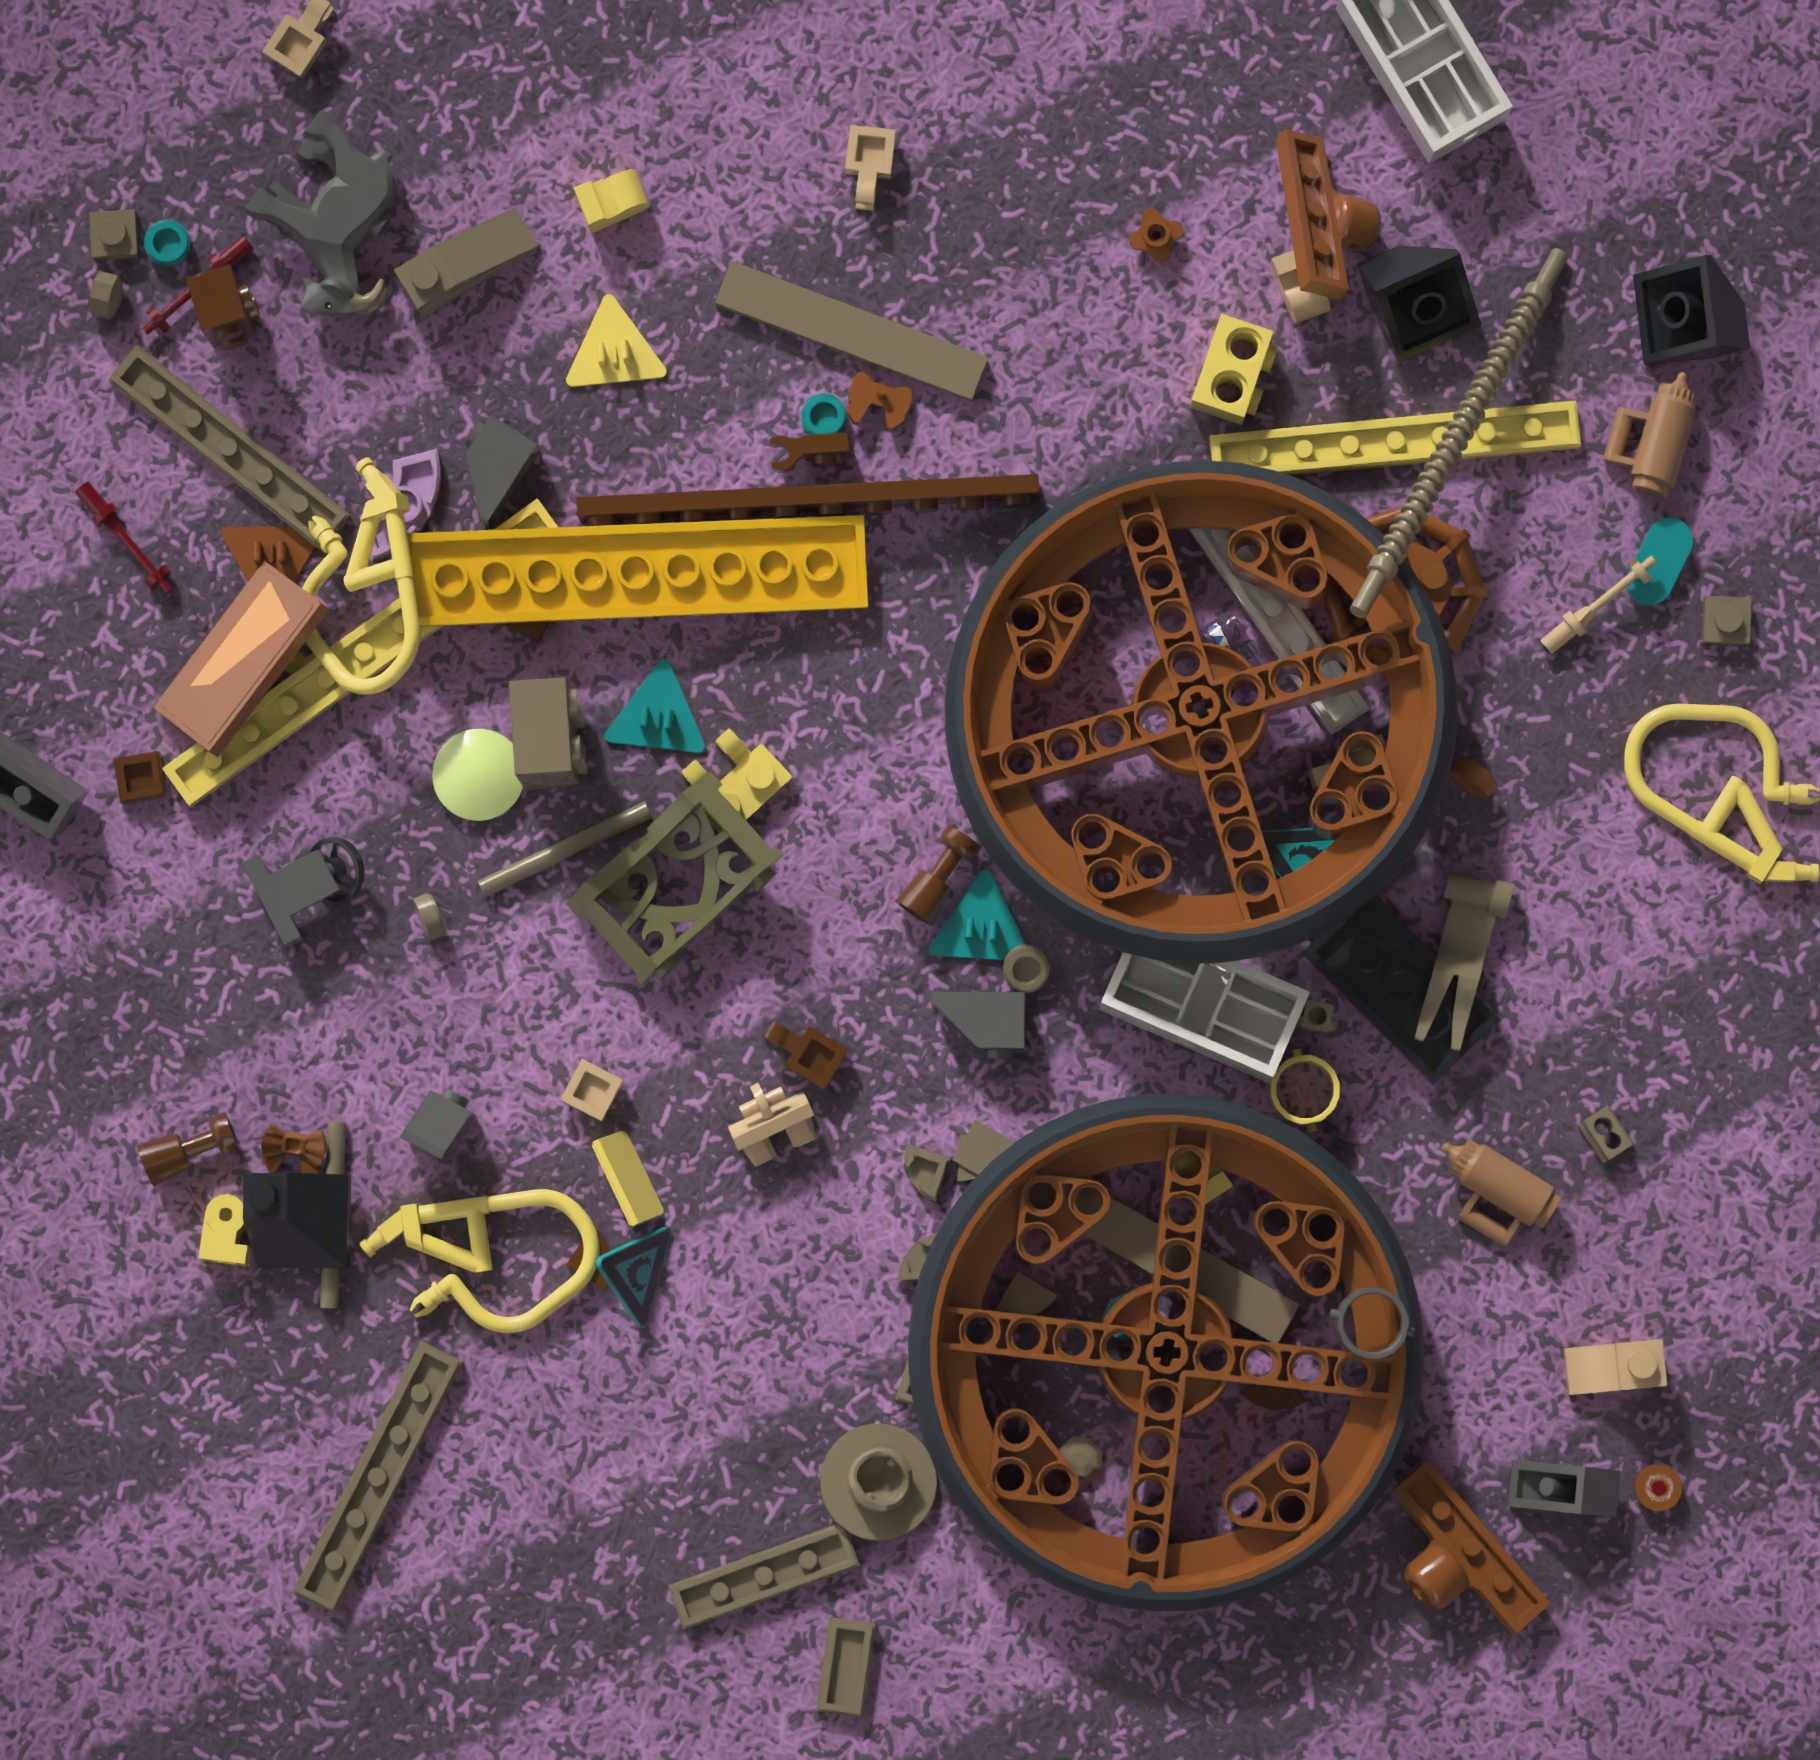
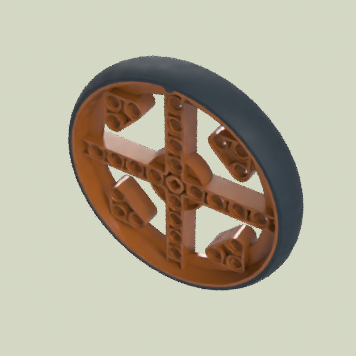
M1210 460L1170 462L1142 467L1115 475L1080 490L1051 508L1031 524L1004 551L984 578L973 598L955 641L948 670L945 695V738L950 769L958 796L975 834L991 859L1009 881L1038 908L1073 931L1097 943L1127 954L1168 962L1190 964L1225 963L1261 957L1284 950L1325 932L1351 916L1378 894L1402 868L1430 825L1448 782L1456 743L1458 721L1457 686L1451 651L1441 620L1426 589L1405 558L1402 564L1397 565L1398 572L1393 581L1385 583L1368 615L1364 618L1371 632L1254 667L1243 656L1231 649L1213 643L1202 642L1167 531L1193 528L1236 531L1230 537L1227 545L1228 562L1232 572L1239 578L1303 609L1314 608L1325 599L1328 591L1327 575L1354 601L1369 575L1367 566L1371 558L1378 554L1377 548L1380 545H1384L1383 537L1385 535L1360 513L1335 496L1303 480L1275 470L1243 463ZM1145 529L1153 530L1159 536L1153 545L1147 547L1139 546L1133 540L1139 531ZM1292 531L1299 532L1306 540L1299 548L1289 549L1280 542L1284 534ZM1126 545L1160 656L1140 676L1132 695L1131 705L1014 741L1011 706L1017 669L1019 668L1024 683L1030 688L1046 690L1057 683L1092 618L1090 596L1086 589L1079 584L1069 581L1093 561L1113 549ZM1244 545H1252L1260 550L1261 555L1257 560L1246 563L1236 557V552ZM1156 572H1163L1171 576L1172 582L1165 589L1156 590L1147 584L1148 578ZM1309 574L1318 579L1319 585L1311 592H1302L1295 587L1294 581L1301 575ZM1068 599H1075L1083 604V609L1074 617H1066L1058 612L1062 602ZM1023 613H1032L1039 618L1038 624L1033 629L1027 631L1016 628L1014 626L1015 619ZM1169 615H1177L1182 617L1186 624L1181 631L1169 633L1161 628V622ZM1374 647H1383L1390 651L1392 658L1384 665H1374L1368 661L1366 654ZM1046 656L1052 661V665L1043 674L1032 673L1027 669V665L1032 658ZM1183 658H1191L1198 662L1199 669L1195 674L1184 677L1175 672L1174 666ZM1334 660L1340 661L1346 666L1347 672L1338 679L1327 678L1321 671L1325 663ZM1286 674H1293L1298 676L1303 683L1297 691L1287 693L1278 688L1277 681ZM1387 680L1390 696V724L1385 752L1379 739L1372 733L1362 731L1349 735L1339 749L1311 802L1310 819L1315 833L1322 838L1336 840L1305 865L1288 875L1276 879L1241 765L1251 758L1259 748L1265 737L1271 715ZM1240 688H1250L1258 695L1257 700L1249 706L1237 705L1233 701L1232 696ZM1202 702L1203 707L1207 709L1208 717L1199 719L1196 713H1191L1194 712L1193 704ZM1152 715H1160L1166 718L1169 723L1167 728L1161 733L1152 734L1143 728L1144 721ZM1114 728L1123 733V740L1115 747H1105L1098 741L1099 735L1106 729ZM1063 742L1074 743L1078 746L1079 752L1070 761L1059 760L1054 756L1055 748ZM1216 744L1226 750V757L1223 761L1216 764L1207 763L1201 757L1202 751L1209 745ZM1365 747L1374 753L1375 759L1371 764L1361 767L1352 763L1349 755L1354 749ZM1147 754L1157 765L1175 775L1199 779L1234 893L1190 896L1162 892L1171 884L1173 878L1172 861L1168 852L1160 845L1098 814H1086L1074 823L1071 831L1073 849L1045 819L1033 800L1029 789ZM1024 755L1034 760L1033 768L1026 774H1014L1009 769L1012 760L1018 756ZM1224 788L1235 789L1241 798L1233 807L1225 808L1218 805L1214 800L1216 794ZM1371 791H1380L1387 795L1389 803L1381 810H1371L1365 806L1363 798ZM1331 804L1337 805L1343 810L1344 817L1336 824L1324 823L1318 816L1322 807ZM1090 829L1101 830L1106 835L1102 846L1094 849L1083 846L1080 842L1081 837ZM1237 832H1246L1253 836L1255 841L1250 849L1239 852L1229 846L1230 837ZM1148 859L1159 860L1165 866L1164 872L1155 879L1144 878L1139 873L1140 865ZM1103 873H1112L1120 879V882L1114 891L1103 893L1094 887L1095 879ZM1256 875L1263 877L1269 885L1267 890L1261 895L1252 896L1243 890V882L1248 877Z
M1144 1094L1111 1099L1079 1108L1045 1123L1017 1140L992 1160L968 1185L948 1212L932 1241L919 1275L911 1309L908 1335V1368L913 1407L923 1441L934 1467L953 1500L972 1524L998 1550L1026 1571L1053 1586L1091 1601L1119 1608L1153 1612L1192 1611L1224 1606L1255 1597L1288 1582L1317 1564L1337 1548L1362 1523L1385 1492L1402 1460L1413 1431L1421 1398L1424 1371V1334L1417 1291L1409 1264L1395 1232L1378 1204L1358 1179L1331 1153L1305 1134L1280 1120L1243 1105L1210 1097L1183 1094ZM1186 1151L1196 1155L1200 1163L1198 1173L1190 1179L1181 1178L1174 1169L1175 1158L1180 1153ZM1165 1161L1152 1282L1130 1291L1118 1300L1109 1310L1103 1323L981 1309L984 1293L993 1270L1014 1237L1016 1250L1025 1261L1034 1264L1044 1263L1053 1258L1104 1217L1110 1206V1195L1101 1183L1087 1180V1178L1125 1165ZM1209 1167L1221 1169L1245 1178L1269 1191L1282 1201L1267 1202L1261 1205L1254 1214L1253 1229L1298 1288L1310 1295H1326L1336 1287L1339 1275L1345 1286L1347 1296L1361 1288H1382L1393 1293L1404 1304L1409 1317L1408 1327L1415 1328L1413 1337L1406 1336L1404 1343L1393 1354L1380 1359L1363 1358L1349 1351L1235 1338L1231 1324L1222 1309L1208 1295L1196 1289ZM1038 1182L1048 1183L1055 1191L1054 1203L1044 1210L1035 1208L1029 1201L1028 1194L1030 1188ZM1086 1187L1097 1190L1102 1200L1100 1209L1092 1215L1082 1214L1075 1204L1077 1193ZM1178 1198L1189 1200L1195 1211L1191 1222L1183 1226L1175 1224L1169 1216V1207ZM1271 1209L1281 1210L1287 1217V1228L1279 1236L1269 1235L1265 1232L1262 1225L1264 1215ZM1324 1214L1332 1220L1334 1231L1328 1240L1320 1242L1311 1236L1309 1225L1315 1216ZM1032 1229H1041L1050 1238L1049 1249L1041 1256L1028 1254L1023 1246L1024 1236ZM1173 1245H1181L1189 1253L1188 1266L1180 1272H1172L1164 1264L1163 1257L1165 1251ZM1313 1261L1324 1263L1329 1270L1328 1281L1320 1288L1310 1287L1304 1279L1305 1268ZM1167 1292H1177L1184 1300L1183 1312L1174 1319H1167L1162 1316L1158 1308L1160 1298ZM1367 1294L1357 1298L1350 1305L1356 1334V1348L1365 1352H1376L1386 1348L1394 1341L1399 1330V1316L1395 1306L1387 1298L1378 1294ZM976 1317L986 1318L993 1326L992 1337L984 1344L972 1343L966 1336L967 1324ZM1028 1322L1037 1327L1040 1337L1035 1347L1024 1350L1018 1348L1013 1342V1332L1019 1324ZM1069 1328L1080 1329L1086 1337L1085 1348L1076 1355L1066 1354L1060 1347V1336ZM1117 1333L1126 1334L1132 1341L1133 1348L1131 1354L1123 1360L1112 1359L1106 1350L1108 1339ZM1164 1339H1172V1347L1179 1348L1178 1358H1170L1168 1365H1160L1161 1358L1154 1357L1153 1355L1154 1347L1162 1346ZM1210 1344L1220 1345L1226 1356L1223 1366L1216 1371L1206 1370L1200 1362L1201 1351ZM1255 1350H1266L1272 1358L1271 1369L1263 1376L1252 1375L1247 1368L1248 1356ZM976 1352L1098 1366L1102 1382L1110 1395L1124 1409L1137 1416L1123 1538L1108 1535L1085 1526L1051 1505L1064 1504L1075 1496L1079 1486L1078 1476L1073 1467L1027 1411L1019 1408H1010L1003 1411L997 1417L994 1431H992L979 1392ZM1303 1355H1312L1318 1362V1373L1310 1381H1300L1294 1374L1295 1361ZM1350 1360H1358L1365 1368L1364 1380L1355 1387L1346 1386L1340 1374L1343 1365ZM1230 1381L1351 1395L1348 1411L1340 1432L1320 1465L1318 1464V1456L1312 1447L1299 1440H1289L1278 1446L1224 1491L1222 1497L1223 1511L1234 1523L1244 1527L1206 1540L1168 1543L1181 1421L1195 1417L1210 1408L1224 1393ZM1157 1386H1167L1174 1394L1173 1405L1165 1412L1153 1411L1148 1404V1395ZM1018 1416L1027 1421L1029 1432L1023 1441L1012 1443L1003 1437L1002 1427L1007 1419ZM1152 1433L1164 1434L1169 1443L1167 1453L1159 1459L1148 1458L1143 1452L1144 1439ZM1292 1449H1302L1308 1456V1466L1299 1475L1288 1474L1283 1465L1285 1455ZM1006 1464L1018 1465L1023 1470V1481L1019 1487L1013 1490L1004 1489L997 1482L998 1470ZM1053 1469L1064 1470L1070 1476V1486L1061 1495L1050 1494L1044 1488V1478ZM1146 1480H1156L1163 1487L1164 1494L1162 1499L1153 1506L1144 1505L1138 1499V1488ZM1247 1490L1254 1493L1257 1505L1252 1514L1241 1517L1234 1514L1231 1508V1501L1236 1493ZM1287 1496L1299 1497L1303 1503L1302 1515L1293 1522L1283 1521L1278 1514L1279 1503ZM1141 1527L1153 1528L1158 1534L1157 1546L1150 1552H1139L1132 1545L1133 1534Z

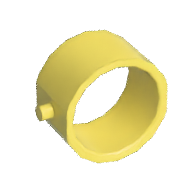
M1301 1049L1291 1050L1293 1058L1287 1059L1276 1070L1269 1084V1100L1273 1110L1284 1121L1296 1126L1306 1125L1308 1133L1317 1131L1316 1123L1323 1121L1335 1109L1340 1097V1082L1335 1070L1325 1060L1313 1055L1302 1056ZM1297 1063H1309L1319 1067L1327 1075L1331 1084V1100L1327 1109L1322 1114L1313 1118H1298L1289 1114L1280 1105L1277 1097V1082L1280 1074L1287 1067Z

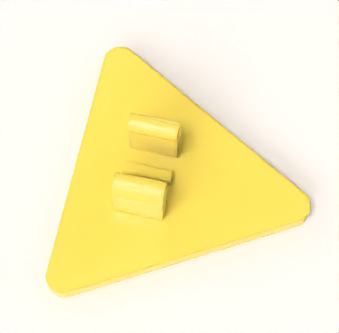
M608 294L602 299L566 377V382L570 387L658 379L665 377L667 370L614 296Z

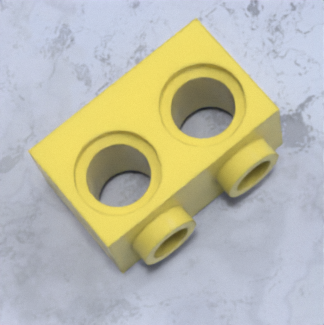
M1221 314L1191 400L1190 408L1240 425L1243 424L1246 413L1255 416L1263 393V389L1255 387L1261 370L1270 372L1278 346L1270 344L1273 331ZM1237 340H1247L1254 345L1256 354L1250 359L1241 360L1232 354L1230 346ZM1222 383H1233L1240 389L1241 398L1233 403L1223 402L1218 398L1216 388Z

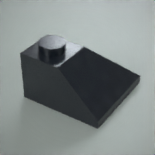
M1398 245L1357 264L1367 298L1398 362L1481 326L1463 261L1457 249Z
M1711 255L1695 257L1633 275L1644 365L1717 358L1751 349L1745 303Z
M244 1173L243 1222L259 1268H350L352 1175Z

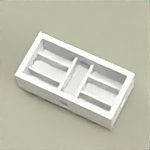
M1338 0L1336 6L1337 13L1429 164L1508 119L1513 105L1449 0Z
M1123 952L1101 1001L1099 1010L1270 1084L1310 992L1240 961L1190 964L1159 961Z

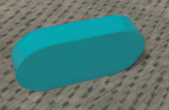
M1663 518L1654 523L1647 532L1635 558L1642 564L1652 555L1657 563L1647 571L1652 577L1649 582L1644 584L1638 578L1626 588L1628 596L1635 603L1642 606H1655L1664 601L1670 594L1693 546L1692 532L1683 521L1676 518ZM1630 567V569H1629L1627 575H1628L1630 572L1633 571V569H1632L1631 567Z

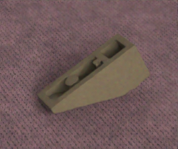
M514 207L428 248L394 269V272L423 319L539 248V245Z

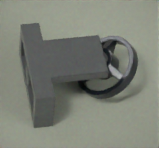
M329 837L318 841L308 855L271 874L259 855L242 863L283 944L288 949L305 941L293 915L324 899L341 902L354 897L360 891L365 876L364 864L360 853L352 843L341 837ZM328 843L327 849H326V852H325V855H324V858H323V856H322L321 853H320V850H321V848H322L325 844ZM337 845L343 847L350 855L355 867V879L347 874L345 862L338 857ZM337 883L352 888L346 895L335 894L340 891Z

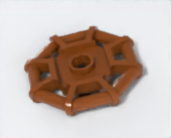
M1401 507L1366 517V519L1380 532L1389 530L1392 524H1396L1395 516L1402 513ZM1426 513L1427 521L1420 523L1421 531L1441 540L1446 545L1438 552H1434L1414 542L1408 544L1410 550L1403 557L1426 589L1438 616L1441 615L1448 599L1463 600L1448 630L1443 628L1451 654L1456 656L1462 651L1460 645L1483 601L1489 600V589L1484 587L1469 541L1471 534L1466 529L1461 531ZM1453 553L1455 554L1465 587L1450 585L1443 561ZM1327 575L1328 591L1324 602L1335 633L1333 640L1339 642L1362 635L1358 631L1367 625L1366 620L1358 617L1350 623L1340 591L1342 588ZM1315 578V585L1318 586L1319 581ZM1374 647L1366 654L1367 657L1383 665L1392 658L1390 651L1383 647Z

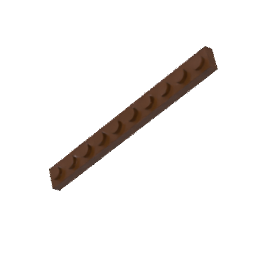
M1028 474L576 497L577 516L580 522H588V526L616 525L617 520H634V524L662 523V518L680 517V522L708 521V516L726 515V521L754 520V514L772 513V519L800 518V511L817 510L819 517L845 516L846 509L864 508L865 515H887L892 513V507L910 506L912 513H931L938 511V504H956L957 510L974 511L984 509V502L1002 501L1003 508L1015 509L1029 507L1030 500L1039 499V475Z

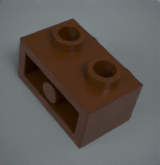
M231 265L186 278L201 331L213 348L221 346V349L224 351L236 349L248 343L247 337L257 335L253 322L261 320L255 297L253 293H250L247 284L242 285Z

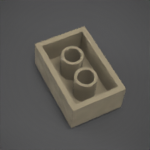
M566 677L509 681L515 776L525 790L580 786V775L588 774V759L586 746L581 741L580 735H577V729L585 728L584 703L581 701L577 689H571Z

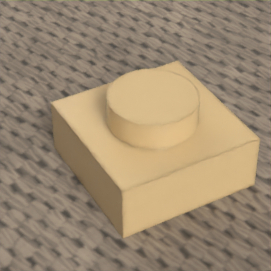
M581 1059L560 1100L603 1122L624 1080Z

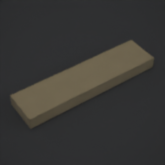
M838 1524L673 1583L668 1585L683 1630L858 1567L860 1563L849 1533Z

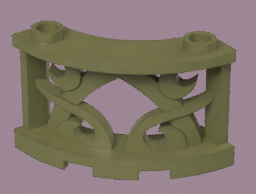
M711 771L684 790L647 828L649 832L639 839L632 848L627 846L598 872L587 879L566 903L577 917L583 914L634 970L637 974L635 979L641 985L653 975L662 980L680 964L679 959L676 957L727 912L752 887L758 892L777 875V872L772 867L784 855L778 848L773 851L720 793L718 789L723 784ZM706 811L724 829L723 832L715 835ZM686 831L690 835L689 843H694L700 838L701 845L691 850L681 851L676 846V837L680 832ZM729 838H732L753 861L741 873H736L731 868L732 859L740 856L739 853L733 851L719 853L718 846ZM658 850L665 856L676 860H692L704 855V884L698 904L678 907L650 904L657 893L659 885L658 870L650 857ZM638 873L645 875L648 879L647 889L640 901L632 898L637 896L641 889L635 890L629 885L630 878ZM722 879L729 884H734L717 902L720 880ZM599 900L618 911L628 914L622 925L614 919ZM639 918L648 920L642 929L644 942L647 941L649 935L653 932L661 933L664 938L661 948L651 956H648L628 934ZM697 920L677 938V931L672 922Z

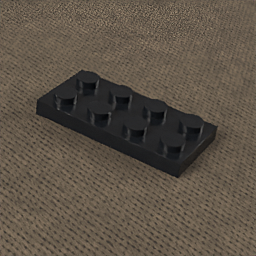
M1376 895L1351 916L1321 933L1301 953L1432 1086L1500 1020L1475 995L1460 1052L1452 1050V1021L1458 977L1454 975L1424 1041L1414 1039L1437 956Z

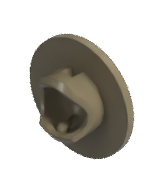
M867 1424L845 1433L828 1451L820 1472L821 1496L829 1515L846 1532L870 1541L892 1540L912 1531L924 1520L930 1511L936 1494V1471L927 1449L911 1433L889 1424Z

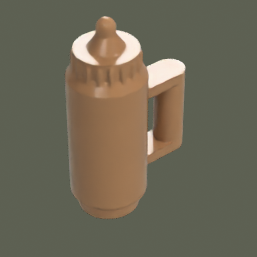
M1680 372L1672 384H1661L1657 396L1652 399L1648 413L1618 407L1603 461L1632 469L1630 474L1634 478L1632 489L1649 496L1667 498L1669 489L1675 488L1697 413L1695 408L1697 393L1688 388V375L1685 372ZM1633 421L1645 423L1635 459L1623 456Z
M1467 1139L1463 1146H1453L1450 1143H1444L1441 1147L1442 1152L1448 1155L1452 1163L1448 1170L1449 1173L1458 1178L1461 1185L1473 1191L1457 1219L1504 1248L1521 1222L1528 1226L1534 1223L1543 1229L1562 1198L1553 1192L1554 1186L1485 1144L1479 1145ZM1480 1196L1515 1217L1508 1228L1473 1207Z

